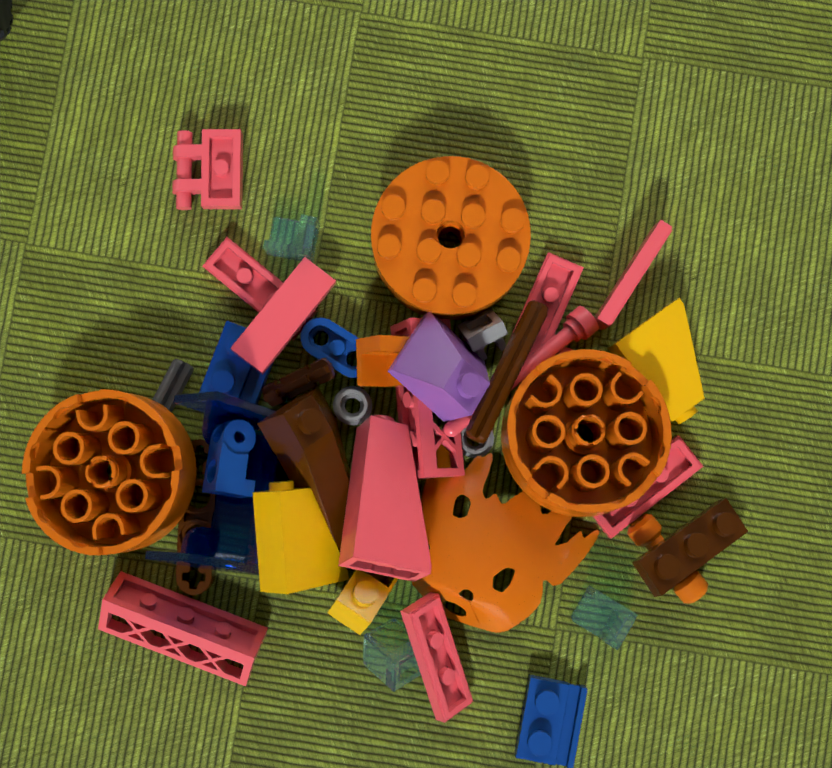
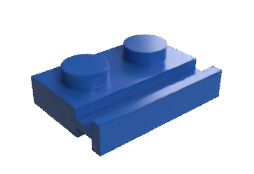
M226 321L198 394L254 414L263 392L262 388L266 384L273 363L262 375L232 352L230 348L245 331L246 327Z
M529 674L514 752L515 757L554 766L557 764L567 768H574L587 687L585 685H575L565 681Z

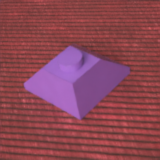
M431 312L424 314L388 369V372L444 422L471 416L490 385L485 361Z

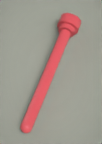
M578 306L566 316V322L563 323V329L526 358L511 391L536 366L555 356L573 340L576 342L581 339L587 340L597 332L599 325L594 316L583 306ZM473 414L448 421L443 427L444 434L448 437H455L468 426Z

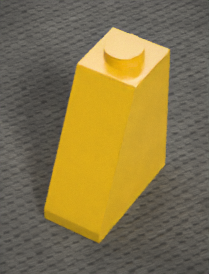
M678 298L608 349L612 354L632 363L631 366L637 369L648 381L650 379L653 381L666 403L670 421L676 420L678 424H681L698 412L695 405L705 399L685 306L681 299Z
M289 480L270 482L269 490L253 492L260 592L290 594L349 580L347 568L338 566L340 552L311 488H294V481Z

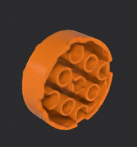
M443 156L427 159L400 173L381 195L371 225L373 256L382 282L405 307L423 316L426 312L434 313L439 319L460 320L470 318L498 303L507 295L520 276L529 254L531 240L528 213L523 200L514 186L501 173L489 165L460 156ZM452 232V234L459 238L461 244L455 248H446L440 244L439 238L446 233Z
M594 349L563 352L548 358L536 366L513 393L502 420V452L513 479L536 503L553 512L567 516H598L636 501L644 495L657 477L661 475L671 448L672 432L669 412L657 386L651 379L648 381L637 369L631 366L632 363L618 355ZM578 424H583L590 428L593 433V442L588 443V441H584L579 436L578 432H576Z
M100 389L99 391H92L81 395L76 394L53 407L34 429L27 443L22 463V474H26V486L29 497L25 498L38 526L59 545L80 554L97 556L142 549L166 536L178 524L188 509L195 489L197 472L196 457L190 437L184 426L171 411L150 398L109 389ZM109 465L112 469L111 480L108 479L107 472Z

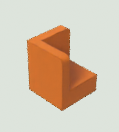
M376 335L356 339L357 385L359 387L403 386L388 372V369L409 337Z

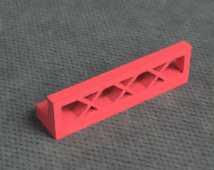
M408 318L390 326L391 335L410 337L422 318ZM440 319L451 329L450 319ZM395 387L398 423L408 425L417 480L464 476L461 432L455 437L446 436L443 428L441 430L433 422L431 409L406 387ZM441 444L450 453L451 468H437L436 451Z
M120 571L102 599L98 630L246 686L251 676L255 659L266 637L268 627ZM112 614L124 618L128 624L111 619ZM151 630L162 633L165 639L155 636ZM188 644L199 647L203 653L192 650ZM225 659L243 664V669L228 664Z

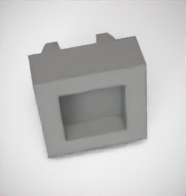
M491 308L457 325L462 339L482 360L487 359V355L484 352L486 345L494 342L501 351L506 348L502 337L507 335L508 332L501 318Z

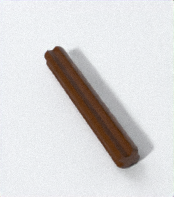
M535 300L528 302L490 379V385L466 428V436L478 443H485L548 315V307L545 304Z

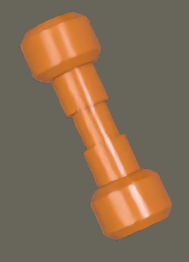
M652 514L640 516L629 525L627 530L628 536L636 546H645L647 550H650L664 539L661 535L662 526ZM695 571L674 586L673 591L683 603L691 604L706 594L708 583L699 571Z

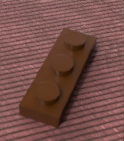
M724 498L712 504L632 563L653 596H662L746 534L748 530L727 498Z

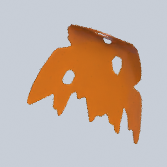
M441 444L436 451L437 468H451L450 453ZM489 453L484 457L476 456L464 470V476L426 479L421 497V505L427 540L430 546L429 552L432 568L431 574L412 582V585L422 596L430 592L439 594L446 617L476 628L500 633L515 627L536 610L541 603L544 580L548 581L552 586L563 583L590 551L598 538L599 531L596 529L586 537H583L582 531H579L566 543L555 545L565 526L573 516L553 511L542 514L541 505L531 499L524 491L504 504L500 502L497 494H493L486 499L483 494V488L493 460V454ZM459 495L466 496L471 503L467 516L457 518L453 515L454 504ZM505 568H512L515 572L509 586L503 592L495 590L493 588L494 576ZM467 589L473 593V600H468L460 596L459 593ZM448 601L459 605L465 610L466 615H458L451 612L444 606L443 602Z

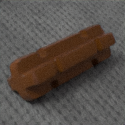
M321 358L311 363V368L307 365L279 379L280 383L275 380L264 385L262 388L264 401L268 402L270 406H277L287 400L286 397L292 399L317 387V382L322 385L333 380L335 373L332 363L327 358Z

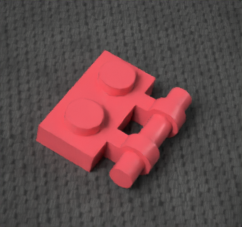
M202 129V144H192V132L178 131L177 145L173 146V160L177 161L176 179L172 181V193L176 195V209L191 210L192 196L195 194H201V206L203 209H242L243 133L241 129ZM196 160H201V179H192V162Z

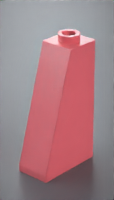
M371 415L356 428L338 566L415 582L431 574L432 564L409 428L406 424L395 422L394 418L390 416Z

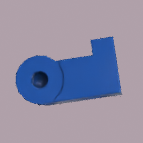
M232 420L217 425L213 430L202 492L236 498L253 497L256 481L245 479L248 453L256 442L255 430L249 422L245 420Z

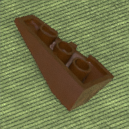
M317 386L298 396L257 424L289 480L294 481V488L312 489L340 552L350 469L337 419Z

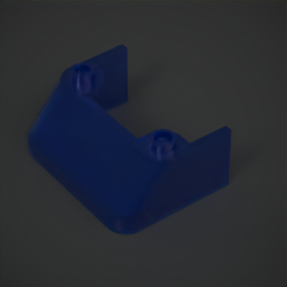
M218 391L174 395L173 403L204 413L202 433L208 445H210L213 430L223 422L245 420L253 426L256 433V442L248 453L245 479L256 481L254 492L269 490L270 482L289 481L287 474L257 424L274 413V410ZM216 494L215 512H213L211 528L195 527L189 530L182 541L180 553L146 551L145 559L194 568L259 575L253 497L236 498Z

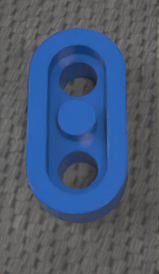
M314 318L308 321L301 331L303 348L318 360L327 358L332 363L334 370L342 375L357 379V366L349 365L347 358L351 353L356 352V339L359 338L329 319ZM320 332H325L329 336L328 342L323 346L315 343V336Z

